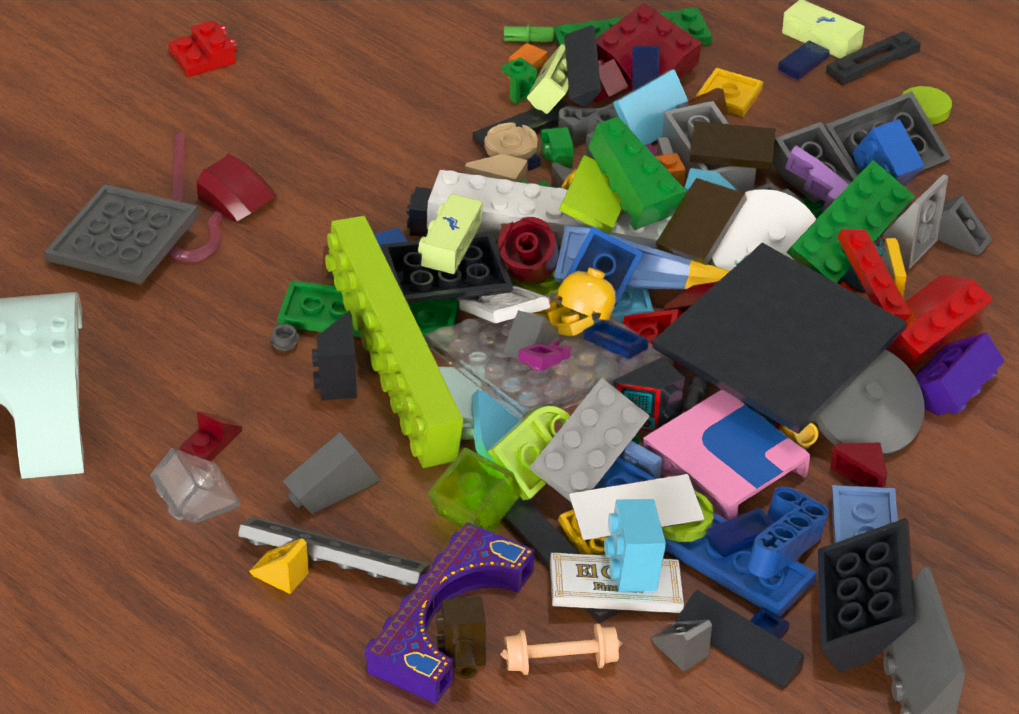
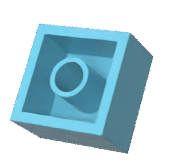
M654 499L616 500L614 513H609L608 516L610 537H605L604 541L605 555L611 558L610 577L611 579H616L619 592L657 591L666 542Z

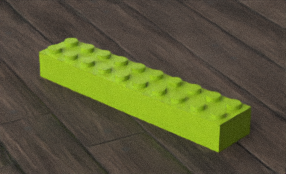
M359 216L332 221L331 233L327 234L329 254L325 256L326 268L328 272L332 271L336 290L341 291L346 311L350 310L352 314L354 329L356 331L359 330L362 346L365 351L370 353L372 368L374 371H378L380 375L382 390L388 392L391 409L400 418L401 431L410 440L412 455L418 457L422 468L454 462V460L458 459L464 419L366 217Z

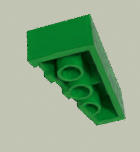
M619 117L598 123L588 148L602 173L607 174L610 179L609 186L611 190L619 195L621 199L620 206L624 213H629L632 219L630 224L634 231L673 216L685 196L686 190Z

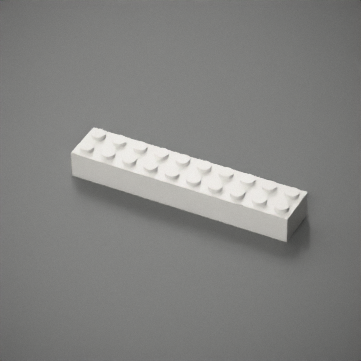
M451 170L439 171L427 207L428 229L431 220H436L440 204L445 203L451 193L483 201L482 223L477 233L492 232L495 240L499 238L502 224L508 225L512 221L515 223L522 220L523 217H536L548 223L553 232H557L559 250L562 244L565 225L591 228L592 226L559 211L567 192L563 188H551L533 183L526 184L508 179H495L482 175L458 173ZM621 209L610 234L657 249L655 243L671 217L634 231L630 224L632 219L629 213H624L623 209Z

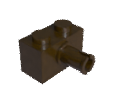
M482 596L442 600V614H436L437 633L442 634L441 636H436L437 649L453 659V668H456V675L459 678H471L477 674V666L486 665V619Z

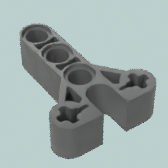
M613 102L603 108L579 109L567 106L559 111L558 128L568 127L573 147L586 140V156L594 159L588 147L597 124L619 116Z

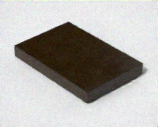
M694 121L689 162L772 170L776 128Z
M696 178L656 241L657 249L707 265L746 202V194Z

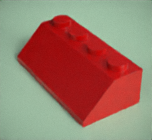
M940 275L905 301L911 313L906 321V330L885 350L894 354L912 370L979 319L993 298L973 279Z

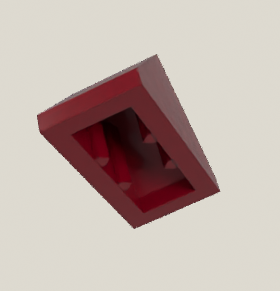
M880 442L836 444L833 447L830 469L860 487L885 488L887 470Z

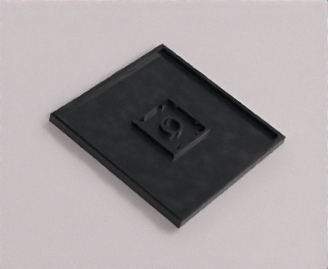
M761 243L652 341V348L799 434L906 330L907 322L770 246Z

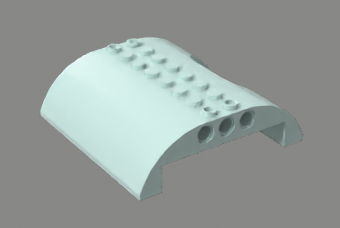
M77 292L0 298V404L8 409L15 421L21 479L84 473V450L79 425V329L82 328V306Z

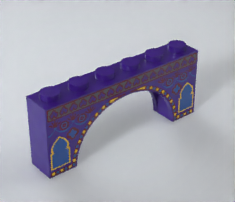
M467 522L460 532L453 534L445 551L436 556L433 566L428 573L420 576L416 588L410 596L406 595L403 598L396 614L385 621L382 632L378 637L368 643L365 649L367 673L437 704L453 682V659L440 652L427 634L432 618L442 607V600L453 599L460 594L480 588H503L519 593L534 572V550Z

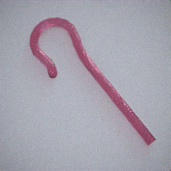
M177 133L174 136L172 200L183 202L185 135L182 133ZM216 211L209 218L208 230L210 241L205 246L195 250H182L173 246L167 255L179 261L190 262L202 260L212 255L219 248L222 239L219 223L222 220L221 212Z

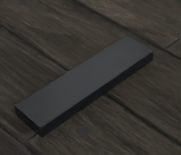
M561 98L548 114L534 108L473 132V140L486 152L484 140L487 132L491 128L503 123H516V127L526 125L535 131L536 134L541 133V129H551L558 126L559 111L569 105Z

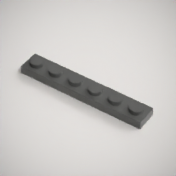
M255 516L240 524L238 536L249 539V542L252 544H269L279 547L303 538L307 543L308 558L311 560H328L337 563L343 569L357 568L365 570L368 575L373 577H391L397 579L398 583L406 586L417 585L420 576L427 574L430 563Z

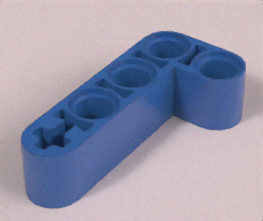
M785 486L777 487L774 490L766 516L768 522L772 525L757 535L754 540L747 563L749 572L762 578L773 577L819 542L829 514L828 508L795 489Z

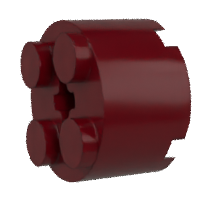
M523 217L522 220L515 223L512 221L502 230L498 242L499 251L509 275L525 283H543L556 269L559 258L557 241L548 223L536 217Z

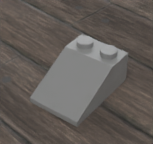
M945 174L901 214L889 229L886 228L882 233L885 241L886 238H896L898 240L904 268L908 270L938 241L948 176Z

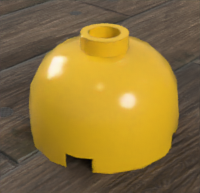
M589 267L587 272L576 271L569 274L560 285L555 300H562V305L588 316H592L594 311L601 313L599 319L609 320L614 309L616 295L612 284L604 279L605 273Z

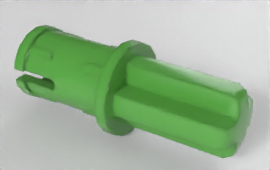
M527 24V26L504 25V42L522 41L529 44V41L552 42L554 40L553 27L530 26V24Z

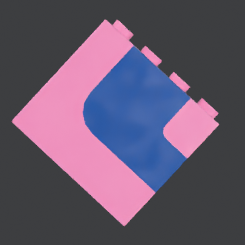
M720 390L645 436L643 442L645 449L662 457L661 475L666 478L688 474L694 491L707 497L713 505L714 513L733 524L737 522L738 505L790 471L797 472L803 478L808 475L810 454L803 447L789 439L781 430L776 429L763 419L759 413L754 412L741 400L724 390Z

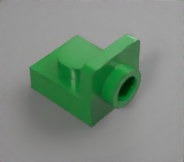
M518 58L501 66V71L510 78V100L515 104L527 99L537 79V69L523 58Z

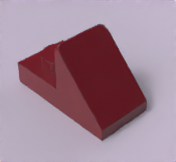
M198 411V430L180 446V454L206 467L242 432V426L219 415Z

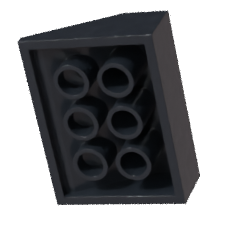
M492 232L475 234L454 274L421 266L422 254L418 252L420 240L381 244V250L407 303L513 290V284Z
M904 518L818 549L821 650L836 669L841 672L870 662L916 623L909 521Z

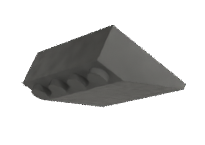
M912 91L824 126L857 176L862 170L857 166L852 152L873 128L898 119L903 124L925 165L920 172L951 159Z
M930 567L923 568L913 579L916 623L883 650L884 670L886 675H891L892 695L894 701H899L900 714H957L966 671Z

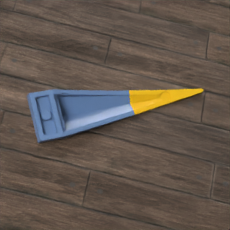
M565 225L554 276L556 282L562 283L591 228ZM608 234L643 252L626 288L688 289L692 285L720 281L730 272V270L708 264L704 265Z

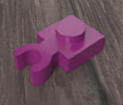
M551 341L549 345L538 343L519 349L518 361L529 364L533 370L545 371L550 366L560 364L561 360L569 359L572 346H559L560 341Z

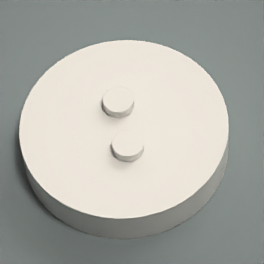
M765 189L745 192L747 200L710 259L709 265L731 271L761 243L793 259L786 252L814 223L816 218L803 203L786 193Z

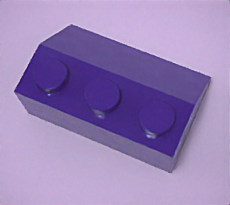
M987 332L945 344L917 372L915 378L922 391L924 409L936 415L951 412V414L959 413L966 408V402L971 397L982 391L981 386L997 375L998 372L996 370L1005 360Z

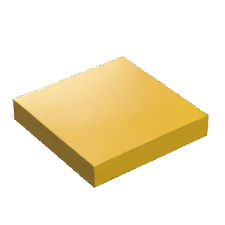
M715 68L696 94V97L716 88L723 89L728 113L744 117L763 90L764 82Z
M886 238L883 262L903 298L907 276L898 240L896 238Z

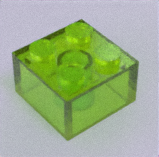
M465 447L428 491L427 495L436 513L461 528L468 522L491 532L519 498L522 491L513 472Z

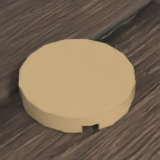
M503 123L491 128L484 140V148L490 157L505 154L527 160L537 152L538 137L535 131L526 125L516 127V123Z

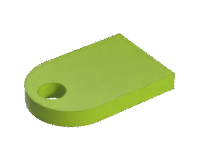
M544 406L531 411L487 451L523 501L531 499L546 484L543 479L529 468L557 434L554 430L555 421L557 420L564 425L570 418V415L561 408Z

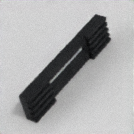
M903 31L827 64L826 73H830V76L835 80L837 79L838 83L841 82L843 86L861 78L865 72L897 58L901 60L919 52L921 43ZM888 49V52L859 65L856 64V62Z

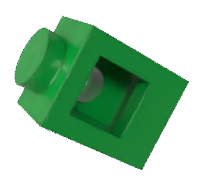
M568 127L541 129V153L544 155L545 160L549 159L551 169L554 162L566 168H573V143Z

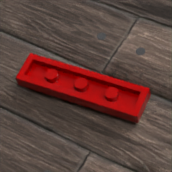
M841 229L837 238L871 303L907 321L911 313L866 229Z

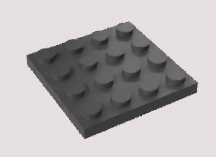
M104 184L46 249L44 254L46 260L142 284L200 215L199 209L196 205Z

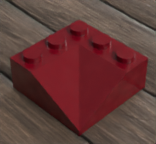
M646 3L637 7L596 38L598 61L603 59L604 63L614 59L628 85L627 89L631 92L669 70L675 69L680 79L699 64L702 42Z

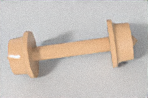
M599 623L594 624L593 640L527 645L525 631L519 630L517 635L505 637V649H503L500 655L506 659L508 671H521L523 675H528L529 672L528 659L595 653L598 668H604L606 663L618 661L619 648L623 643L617 638L615 627H601Z

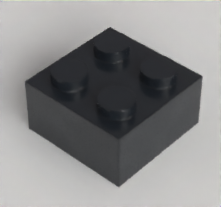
M416 187L414 194L410 196V204L407 205L406 211L407 215H409L407 228H410V236L426 237L428 234L427 207L432 192L430 188Z

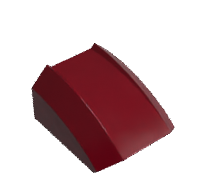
M229 153L207 169L203 168L196 181L198 199L234 222H238L277 196L268 183L254 169Z

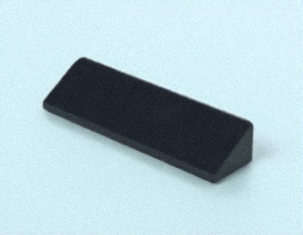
M592 25L569 33L564 37L569 98L583 107L588 106L601 92L595 27Z
M699 590L692 594L676 619V622L709 619L712 624L711 646L782 689L803 668L804 654Z

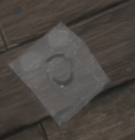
M174 448L169 450L150 474L151 479L156 485V492L163 497L168 505V512L178 520L185 519L198 523L238 508L241 504L217 464Z

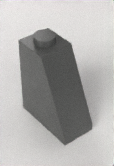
M339 432L284 479L283 482L291 490L286 495L299 509L304 505L313 514L376 484L380 478L352 444Z

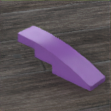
M795 146L791 151L785 169L806 180L803 189L825 201L822 211H825L849 185L821 161L798 146Z

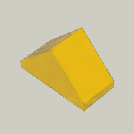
M301 538L267 551L249 572L253 577L291 594L309 574L306 541Z

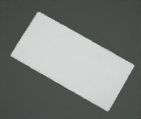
M688 474L569 494L584 540L610 536L608 516L609 513H614L616 500L654 499L661 527L704 520Z

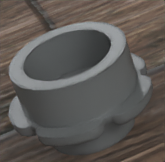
M282 324L273 329L270 341L276 349L288 351L297 345L299 335L293 326Z

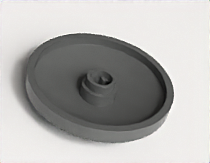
M884 350L814 419V422L823 435L834 445L880 442L883 457H888L905 448L919 432L924 418V399L918 381L911 370L894 354Z

